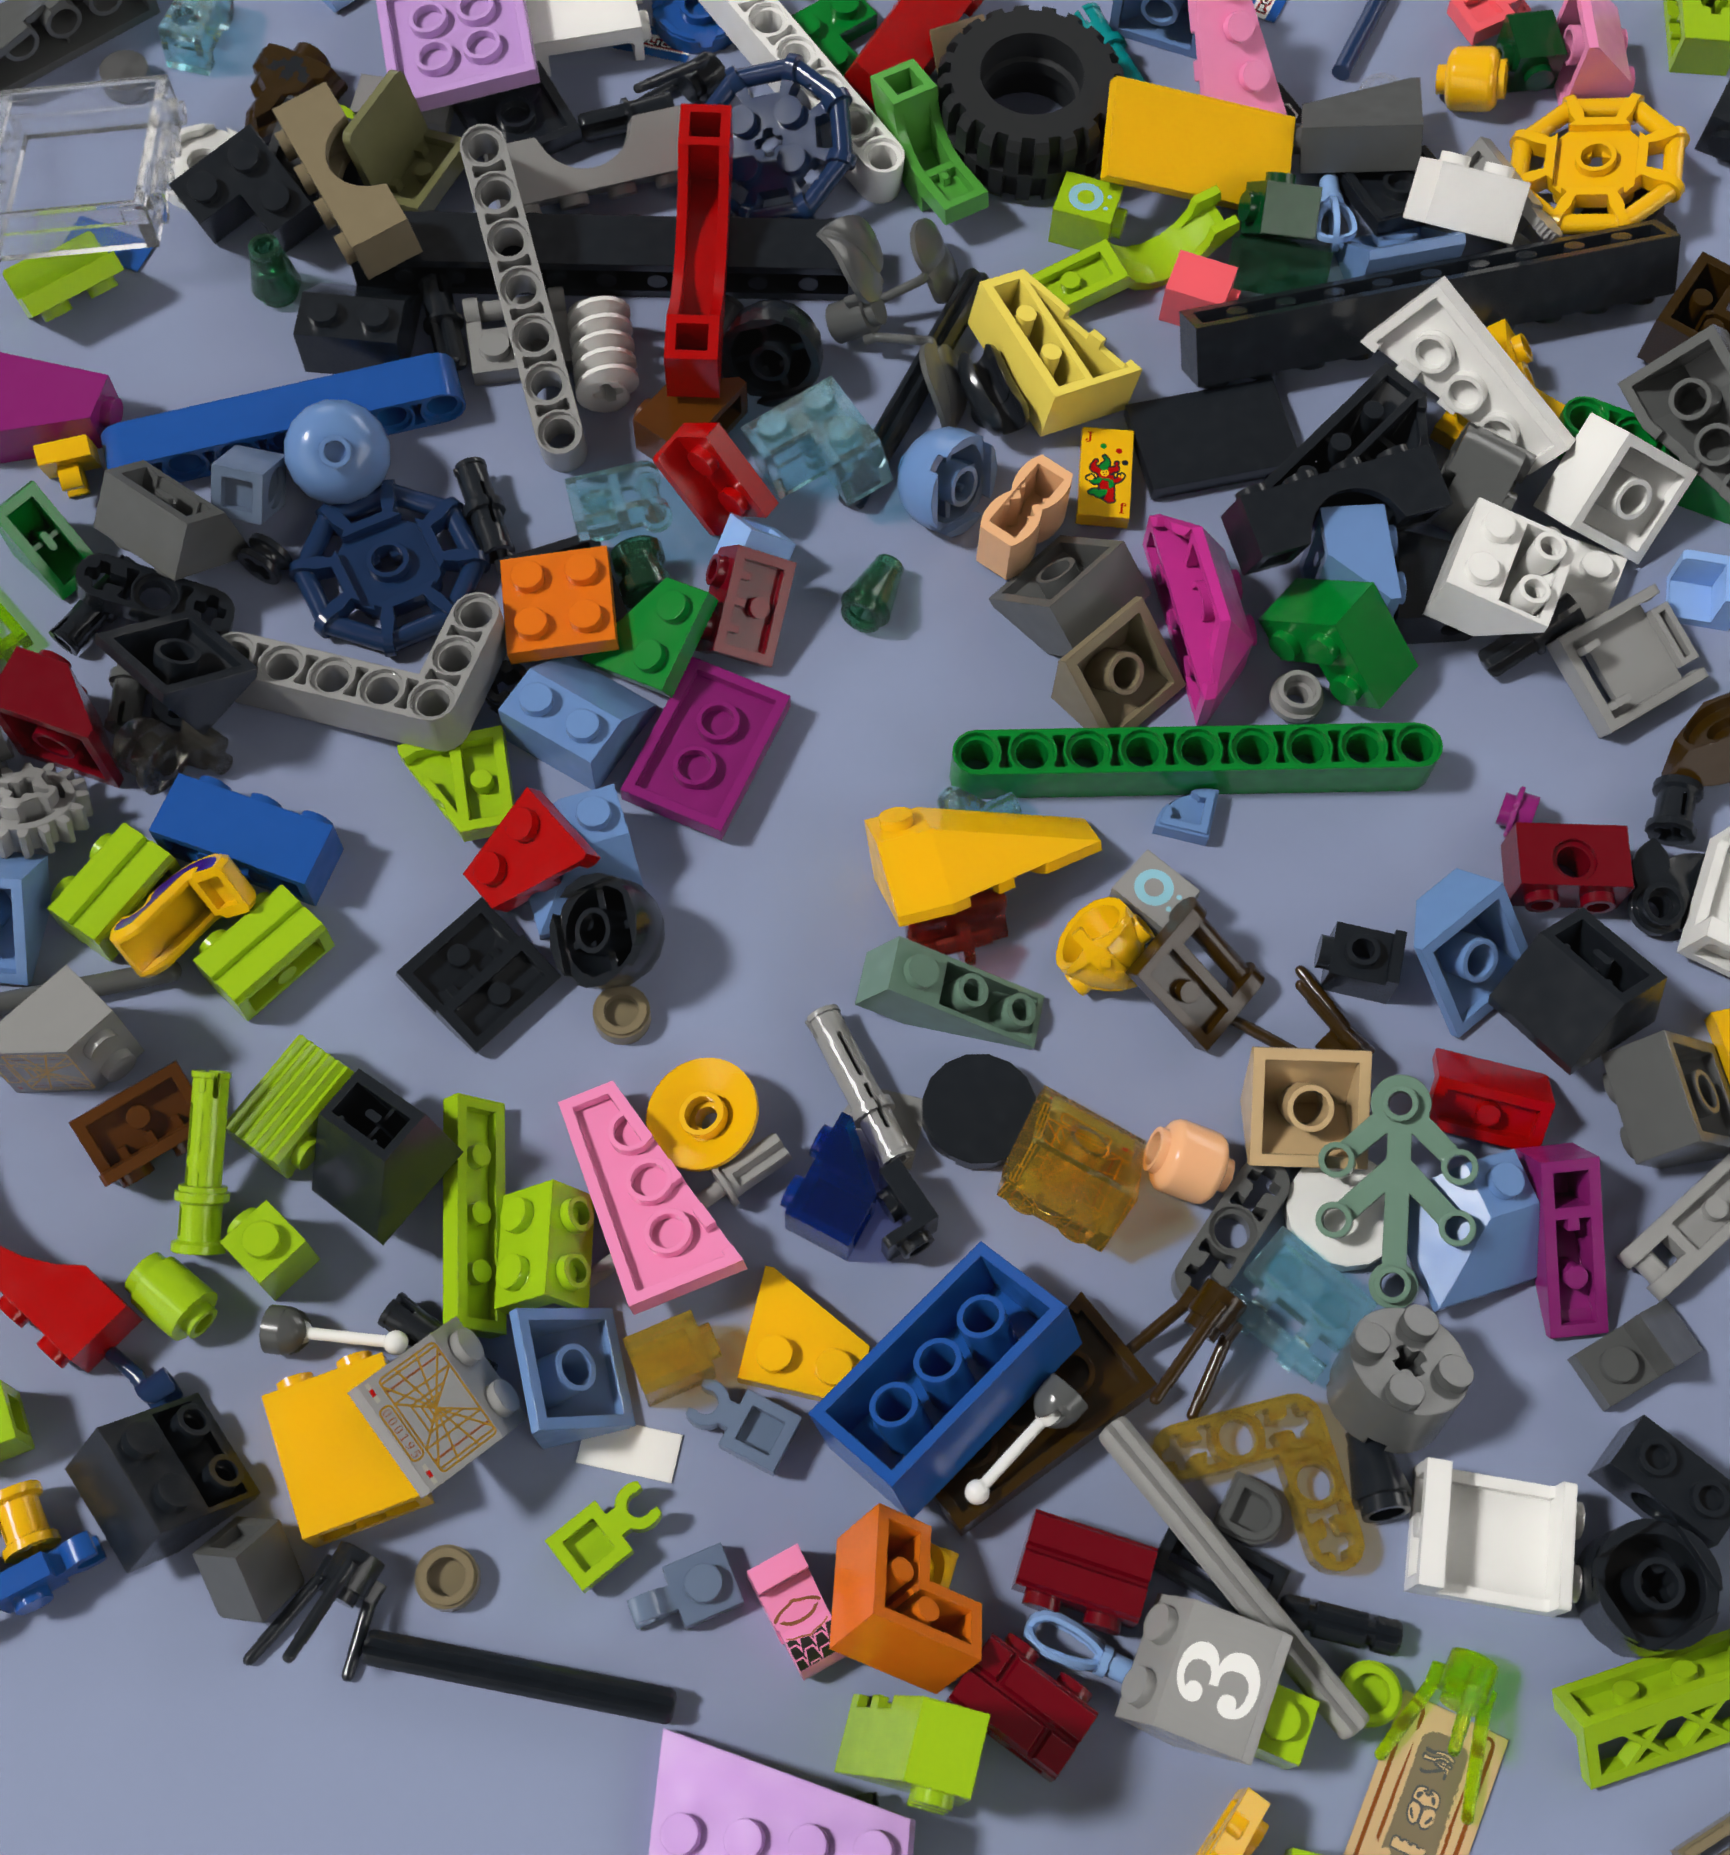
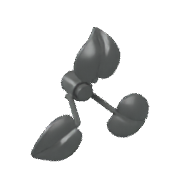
M846 215L829 222L819 230L816 236L831 250L849 286L855 293L827 306L825 318L831 336L839 344L862 337L866 346L876 342L920 345L919 360L921 370L937 411L941 427H957L965 412L967 397L958 374V359L953 350L947 344L937 346L936 340L932 336L878 332L881 325L887 321V311L884 303L926 282L933 299L938 304L947 303L959 282V275L954 258L945 245L939 229L928 218H922L914 222L910 231V245L915 262L922 272L917 277L882 293L884 281L880 272L883 268L884 259L881 246L872 227L864 218L857 215Z

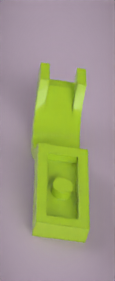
M1215 185L1193 196L1187 209L1174 224L1161 234L1143 243L1125 247L1112 245L1107 239H1104L1032 274V276L1071 308L1068 315L1071 316L1127 288L1132 290H1151L1166 285L1180 250L1207 258L1240 230V221L1236 215L1225 220L1215 206L1221 200V191Z

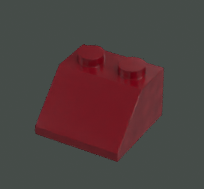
M16 646L0 674V726L18 752L45 763H54L56 767L62 769L71 768L76 774L120 788L124 777L103 723L87 696V690L79 683L71 670V663L61 655L50 650L42 649L39 653Z

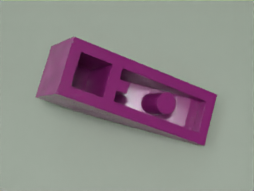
M1574 1143L1515 1148L1516 1154L1540 1202L1537 1278L1534 1280L1546 1336L1554 1339L1609 1333L1600 1157Z

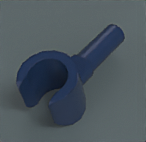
M112 1347L106 1352L105 1359L130 1380L137 1395L151 1409L183 1397V1392L165 1367L147 1377L145 1372L117 1347Z

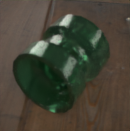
M639 535L627 538L613 547L610 553L614 571L618 576L622 577L619 589L623 602L628 608L633 609L666 577L671 578L670 573L662 567L665 562V554L661 541L656 537Z

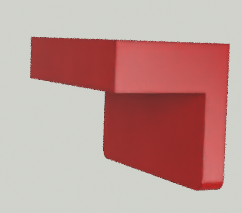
M1435 1049L1432 1058L1435 1077L1429 1092L1432 1100L1430 1118L1443 1132L1511 1149L1542 1145L1556 1105L1550 1080L1546 1074L1445 1049Z

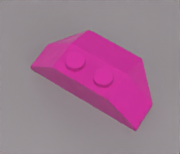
M1162 514L1150 515L1142 543L1179 669L1186 683L1185 689L1196 726L1207 724L1243 671L1251 647L1257 643L1255 621L1251 614L1245 615L1241 603L1243 595L1241 577L1237 569L1230 568L1226 552L1222 546L1202 526Z

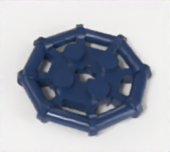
M789 53L785 59L738 69L732 65L725 70V78L705 103L730 105L736 96L742 102L741 105L732 108L734 143L732 183L735 182L737 185L742 186L748 191V194L742 204L731 197L730 216L742 218L789 217L792 219H816L815 213L847 171L854 170L857 157L853 154L849 106L853 101L851 94L846 87L836 86L806 64L800 54ZM781 81L780 91L777 93L754 97L748 89L749 87ZM800 86H803L818 97L821 102L811 110L804 106L797 98ZM830 122L832 147L822 148L821 126ZM772 136L780 140L783 139L782 145L776 146L774 155L770 157L761 149L763 143ZM819 165L825 166L804 194L801 189L806 183L804 180L806 174L811 168L815 171ZM790 195L793 201L763 207L764 200Z
M386 479L382 481L381 486L365 498L349 504L321 505L315 511L317 519L297 560L289 564V578L297 583L314 618V631L325 639L333 636L383 651L385 657H397L399 650L439 634L456 601L466 594L475 592L483 574L487 573L491 568L490 555L485 554L481 550L468 521L464 518L462 512L464 504L455 497L444 499L397 485L394 479ZM398 507L426 516L423 520L415 518L416 523L404 520L401 513H398ZM382 509V512H379L377 514H374L372 516H369L354 523L350 522L369 513ZM444 529L448 530L457 548L443 551L436 535ZM332 536L341 537L343 544L338 554L335 550L332 557H323ZM390 556L394 562L403 560L402 564L395 571H378L382 568L381 559ZM446 571L460 572L447 599L441 593L443 577ZM336 578L343 593L329 602L320 581ZM425 605L433 611L431 614L400 627L397 625L396 617ZM357 609L363 611L370 619L380 620L381 628L348 619V617Z

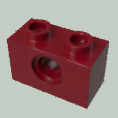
M1515 822L1501 844L1503 880L1512 906H1525V909L1530 912H1549L1558 907H1583L1591 914H1603L1617 909L1634 888L1628 827L1625 825ZM1558 865L1568 867L1576 877L1567 876L1559 869Z

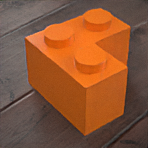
M878 1503L837 1538L829 1649L929 1692L938 1694L981 1661L982 1603L930 1581L932 1526Z

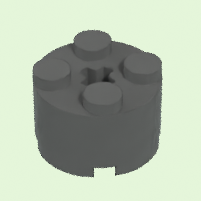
M1468 422L1448 452L1450 455L1442 469H1440L1453 504L1430 523L1454 535L1479 497L1511 511L1518 497L1517 494L1513 493L1516 483L1521 484L1537 455L1481 426Z
M1417 1304L1410 1305L1406 1309L1383 1308L1364 1316L1357 1323L1331 1367L1330 1380L1327 1384V1400L1338 1422L1353 1437L1365 1443L1367 1438L1387 1445L1384 1450L1396 1454L1412 1453L1428 1446L1439 1434L1465 1397L1474 1379V1370L1467 1361L1460 1344L1447 1329L1439 1324L1438 1317L1432 1310Z

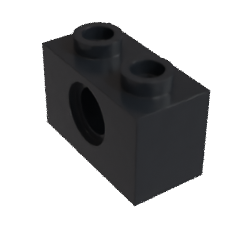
M1642 1415L1620 1428L1588 1473L1590 1478L1642 1518L1658 1519L1656 1521L1665 1522L1675 1527L1679 1525L1697 1535L1708 1548L1717 1546L1730 1527V1480L1646 1415Z

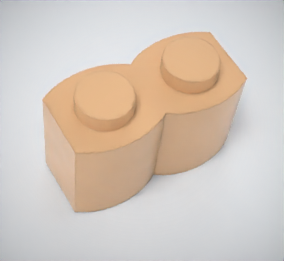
M1043 454L1034 457L1024 464L1013 480L1011 491L1005 492L994 499L982 516L976 561L1005 580L1021 573L1031 562L1036 551V545L1049 539L1062 525L1066 515L1073 474Z

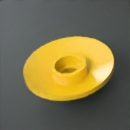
M718 1058L690 1060L670 1071L655 1088L647 1108L646 1127L666 1156L677 1168L693 1172L718 1168L740 1154L752 1138L759 1117L757 1092L749 1077L739 1067L726 1060ZM711 1113H717L714 1123L708 1128L702 1129L704 1118Z

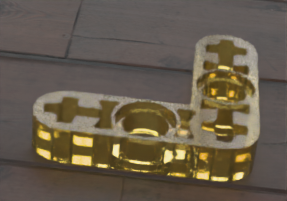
M1299 1393L1286 1394L1172 1424L1162 1429L1151 1442L1150 1447L1180 1484L1190 1483L1274 1460L1304 1555L1309 1564L1318 1572L1327 1575H1339L1356 1566L1362 1558L1365 1548L1363 1533L1324 1416L1317 1403L1308 1396ZM1291 1408L1295 1417H1306L1308 1425L1300 1432L1301 1439H1296L1292 1430L1273 1433L1268 1438L1274 1448H1266L1264 1427L1279 1423L1287 1415L1286 1409ZM1256 1415H1264V1427ZM1236 1422L1249 1430L1252 1436V1446L1247 1454L1235 1456L1223 1449L1219 1440L1220 1429L1223 1425ZM1198 1430H1206L1207 1449L1216 1463H1207V1451L1189 1457L1185 1462V1470H1179L1175 1461H1164L1162 1454L1170 1447V1439H1176L1180 1448H1187L1198 1445L1203 1440ZM1315 1467L1326 1474L1330 1489L1325 1499L1314 1501L1301 1494L1297 1485V1477L1301 1469ZM1332 1505H1337L1340 1514L1332 1515L1328 1518V1522L1335 1537L1345 1536L1348 1541V1547L1340 1552L1341 1561H1336L1332 1552H1321L1319 1542L1327 1537L1323 1519L1320 1518L1312 1524L1309 1522L1307 1514L1321 1513Z

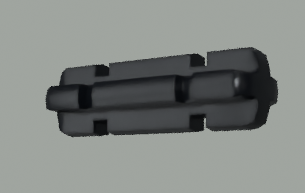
M1286 1594L1279 1601L1281 1608L1301 1632L1304 1633L1305 1630L1310 1631V1637L1358 1649L1368 1645L1369 1651L1387 1656L1398 1654L1400 1650L1403 1625L1399 1620L1379 1615L1377 1618L1369 1619V1613L1322 1601L1312 1605L1309 1598L1293 1594Z

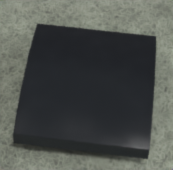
M483 897L476 901L396 972L398 979L423 1005L475 1054L561 978V975L523 934L519 937Z

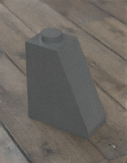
M1420 77L1407 78L1302 104L1301 124H1295L1292 155L1300 154V174L1416 171L1421 156L1423 137Z

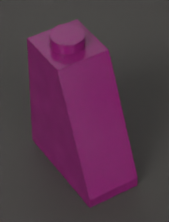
M0 352V464L34 459L36 457L33 445L83 434L90 438L97 449L103 448L101 442L103 430L110 425L121 422L123 417V402L118 397L109 375Z

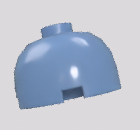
M325 399L305 407L291 421L284 439V462L293 482L308 497L327 505L349 504L367 497L382 485V481L385 480L391 465L390 442L382 424L365 407L348 400Z
M950 426L926 431L917 438L901 457L897 478L900 502L911 518L920 525L949 537L964 534L982 515V513L972 511L979 504L982 496L990 498L994 490L997 460L996 451L992 444L984 442L982 440L983 436L962 428Z

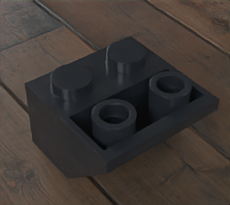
M1581 907L1538 934L1489 995L1488 1003L1568 1075H1571L1655 1022L1667 976L1590 912Z
M358 1069L318 1115L312 1190L380 1244L384 1245L462 1155L463 1151L426 1114L361 1069Z
M199 1393L97 1427L65 1468L126 1573L180 1552L250 1504L261 1493Z

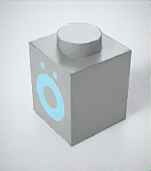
M1147 849L1115 883L1109 897L1121 899L1134 914H1137L1146 922L1156 937L1169 922V914L1172 909L1188 897L1198 899L1200 890Z

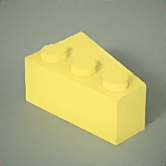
M1021 269L980 281L967 324L983 349L985 344H992L1001 353L1016 385L1029 406V420L1039 436H1046L1125 410V405L1131 399L1142 368L1131 359L1126 363L1121 361L1104 346L1106 338L1096 329L1088 333L1068 316L1071 308L1026 270Z

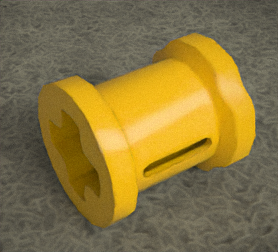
M38 1480L19 1482L0 1490V1531L6 1548L2 1551V1557L6 1564H17L40 1551L45 1553L61 1542L62 1538L59 1530L50 1528L39 1496L43 1493V1488Z

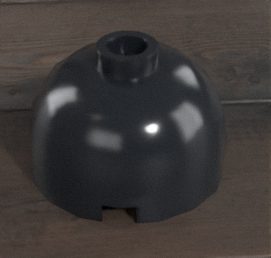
M779 299L761 300L742 308L731 320L724 334L721 366L723 377H740L746 381L747 394L761 397L757 400V404L766 407L788 406L804 399L811 392L812 385L819 377L823 362L821 334L811 317L795 304Z
M604 873L583 875L567 886L560 896L561 898H568L562 907L561 915L553 914L549 926L550 949L556 966L564 976L573 977L579 983L577 984L579 986L602 990L630 986L651 971L661 955L665 940L664 919L653 897L640 884Z

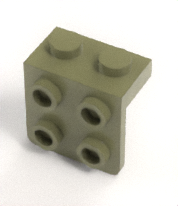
M391 69L387 72L347 125L342 135L344 146L364 186L387 184L403 211L426 212L434 210L465 168L460 152V140L462 137L428 129L408 81L401 71Z

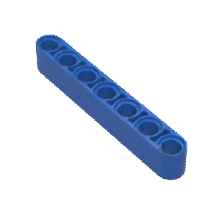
M428 353L118 422L103 430L101 442L107 470L145 460L181 483L211 476V464L235 445L284 454V439L291 421L305 407L325 399L348 400L365 407L382 424L387 436L455 420L465 411L466 401L453 358L444 353Z

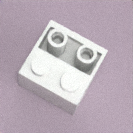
M1479 497L1454 534L1423 614L1471 636L1544 633L1549 627L1579 541Z

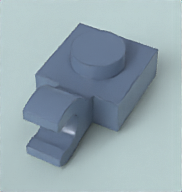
M721 1542L663 1566L662 1571L668 1584L667 1586L650 1590L627 1600L628 1608L637 1630L676 1613H679L683 1626L687 1630L744 1605L743 1597Z

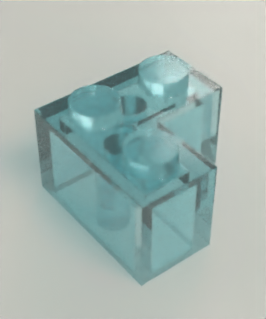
M832 376L827 377L741 427L757 469L780 500L824 474L848 506L893 481L880 438Z

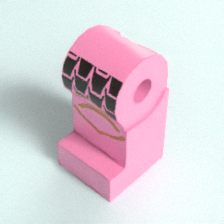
M798 1543L747 1571L748 1580L781 1644L785 1645L803 1680L847 1657L829 1649L831 1614L811 1575L809 1566Z

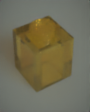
M691 1309L622 1338L649 1407L701 1385L704 1379L713 1380L717 1378L712 1360L722 1356L710 1324L707 1322L698 1326Z

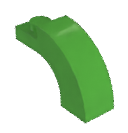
M910 59L871 75L870 83L876 115L904 149L905 160L902 182L920 210L923 212L931 208L946 226L988 208V191L960 159L951 144L940 113L937 85L914 59Z

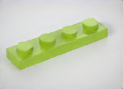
M456 1093L443 1099V1132L463 1151L462 1155L443 1176V1325L457 1316L462 1325L471 1330L477 1337L493 1339L507 1334V1314L494 1310L501 1226L500 1215L503 1195H506L505 1104Z

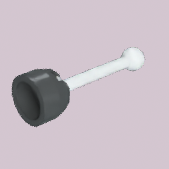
M271 1305L267 1308L261 1321L259 1333L262 1351L266 1354L275 1355L297 1353L310 1340L383 1347L392 1355H400L408 1347V1337L402 1331L394 1330L387 1335L314 1328L303 1311L292 1306Z
M1051 1373L1039 1386L1033 1397V1410L1036 1414V1419L981 1479H974L966 1485V1499L974 1505L985 1503L989 1498V1488L1045 1427L1053 1429L1067 1428L1081 1417L1088 1409V1405L1082 1397L1063 1379Z

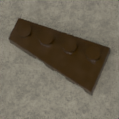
M1082 1292L1068 1306L1082 1344L1054 1374L1063 1379L1082 1397L1088 1405V1409L1075 1423L1067 1428L1053 1429L1045 1427L989 1488L988 1500L981 1505L971 1504L965 1497L966 1485L974 1479H981L1036 1419V1414L1033 1410V1397L1035 1393L933 1498L961 1537L1098 1436L1112 1421L1125 1416L1148 1399L1157 1386V1382Z

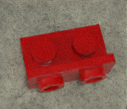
M719 422L683 423L653 457L654 464L711 536H720L723 533L730 513L742 517L767 518L779 504Z

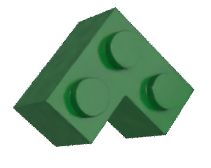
M1296 578L1258 619L1269 639L1268 643L1271 650L1280 660L1319 664L1330 684L1331 693L1340 701L1341 705L1381 709L1418 667L1374 582Z

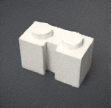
M1442 150L1439 160L1420 156L1402 218L1513 244L1531 183L1514 179L1515 168L1486 161L1483 171L1470 168L1469 165L1472 157Z

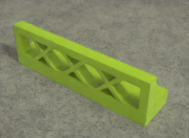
M1730 1629L1704 1637L1698 1643L1687 1648L1659 1656L1645 1657L1552 1689L1554 1710L1576 1736L1581 1777L1591 1790L1730 1742V1716L1720 1720L1714 1718L1725 1701L1730 1700ZM1680 1716L1687 1718L1674 1736L1662 1740L1655 1738L1667 1721ZM1622 1736L1628 1738L1617 1755L1600 1761L1598 1744Z

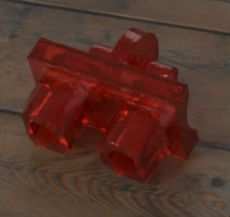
M991 888L970 896L971 907L965 910L906 925V939L945 955L957 953L959 961L974 966L976 964L975 948L991 945L994 940L1008 937L1005 913L1007 907L1005 893L999 894L993 891V889L991 890Z

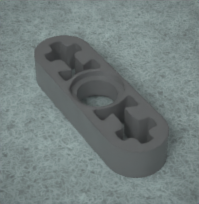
M1247 1162L1241 1167L1172 1274L1171 1290L1177 1301L1191 1284L1192 1279L1185 1272L1188 1271L1194 1275L1198 1273L1209 1255L1220 1261L1209 1279L1228 1289L1288 1196L1290 1179L1284 1167L1248 1165ZM1261 1175H1264L1272 1181L1269 1185V1190L1275 1196L1265 1193L1251 1212L1242 1206L1253 1189L1254 1184L1249 1179L1257 1181ZM1233 1199L1237 1204L1230 1203V1200ZM1255 1216L1261 1217L1262 1221H1258ZM1223 1219L1238 1221L1245 1228L1247 1234L1246 1243L1242 1247L1235 1249L1221 1245L1215 1237V1224ZM1203 1246L1207 1252L1199 1250V1247ZM1224 1263L1231 1264V1269H1228Z

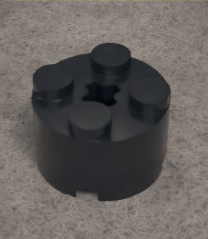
M1643 1518L1628 1522L1598 1536L1581 1552L1576 1565L1581 1567L1582 1588L1575 1607L1588 1631L1613 1653L1621 1657L1645 1658L1659 1656L1698 1643L1715 1626L1720 1613L1717 1610L1719 1592L1723 1591L1722 1575L1712 1552L1693 1532L1679 1525L1675 1527L1665 1522L1656 1521L1658 1519ZM1644 1579L1650 1583L1652 1588L1646 1595L1641 1588Z

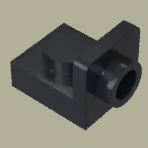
M898 1157L879 1170L878 1186L881 1190L875 1193L878 1203L890 1221L895 1224L902 1220L904 1223L882 1238L881 1252L887 1261H891L900 1254L907 1260L928 1248L935 1240L931 1234L937 1231L939 1218Z

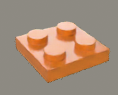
M607 545L500 560L506 649L511 664L619 650L611 561Z

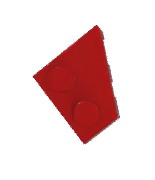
M526 787L464 871L463 875L492 909L509 912L527 902L534 893L546 892L561 884L560 876L578 866L588 869L596 865L601 857L542 791Z

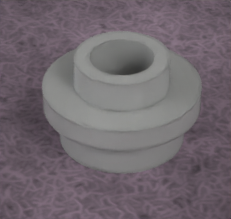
M1293 670L1281 675L1274 681L1269 693V702L1273 711L1283 720L1292 723H1304L1312 720L1319 714L1324 703V692L1320 682L1313 674L1303 670ZM1297 695L1302 698L1304 703H1295L1287 696Z

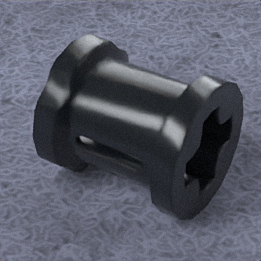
M1669 774L1656 778L1652 787V793L1656 797L1653 817L1649 818L1645 824V832L1648 834V838H1655L1662 845L1686 846L1693 843L1697 836V829L1693 823L1696 804L1703 799L1704 786L1700 781L1685 775Z

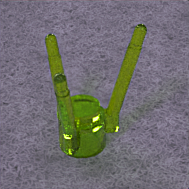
M1453 1647L1445 1664L1432 1661L1425 1681L1388 1730L1386 1736L1376 1748L1374 1756L1377 1760L1384 1761L1396 1744L1400 1742L1436 1690H1441L1440 1702L1447 1708L1457 1712L1447 1748L1450 1756L1457 1757L1460 1755L1471 1719L1475 1717L1461 1812L1462 1822L1465 1825H1471L1474 1821L1479 1796L1491 1712L1498 1693L1493 1689L1500 1669L1492 1660L1484 1655L1466 1648Z

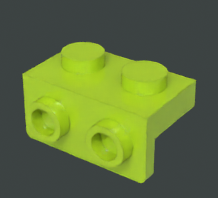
M86 227L3 270L2 276L28 319L41 314L47 323L73 309L68 300L73 296L86 290L92 299L116 287L118 283L114 275L125 269L114 251L107 252L93 227Z
M551 1179L503 1195L494 1310L510 1315L509 1312L516 1308H539L553 1303L566 1308L589 1307L595 1208L589 1193Z

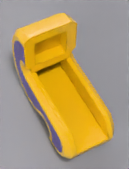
M208 855L191 862L158 885L139 910L131 915L122 917L111 929L109 940L139 977L151 978L168 969L222 916L230 918L249 912L256 903V891L229 855Z

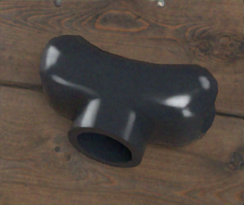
M985 344L981 359L976 363H972L969 354L963 351L959 356L957 369L971 406L970 413L973 421L994 436H1003L1023 429L1029 421L1030 409L1001 353L992 344Z

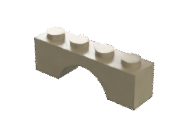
M326 81L272 109L282 130L274 133V136L289 162L296 158L301 162V164L293 168L308 196L316 192L319 193L321 198L313 203L327 229L331 230L338 226L341 233L333 238L348 265L358 261L368 280L423 252L406 215L387 184L359 186L343 181L345 170L351 162V158L342 140L343 132L349 121Z

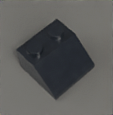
M320 283L303 291L293 336L305 372L338 374L410 358L422 305L421 292L333 283Z

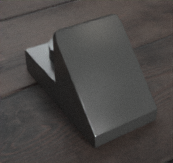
M1664 1299L1567 1360L1602 1411H1605L1703 1349L1669 1301Z

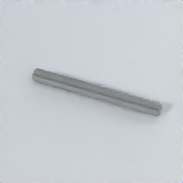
M1121 1416L1107 1425L1100 1433L1099 1440L1240 1616L1293 1636L1283 1669L1305 1696L1320 1702L1317 1711L1339 1738L1346 1740L1356 1735L1369 1721V1715L1132 1423L1126 1417Z

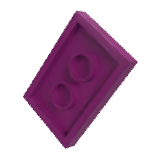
M692 656L673 697L669 698L620 789L622 799L722 841L791 707V696Z

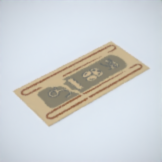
M1404 1689L1401 1708L1393 1719L1343 1855H1469L1509 1740Z

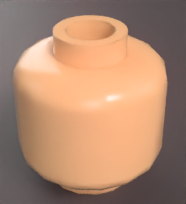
M1185 1119L1173 1120L1165 1128L1157 1127L1151 1134L1143 1154V1169L1149 1172V1180L1154 1189L1192 1204H1204L1217 1191L1221 1193L1226 1191L1235 1172V1161L1229 1158V1144L1224 1135Z

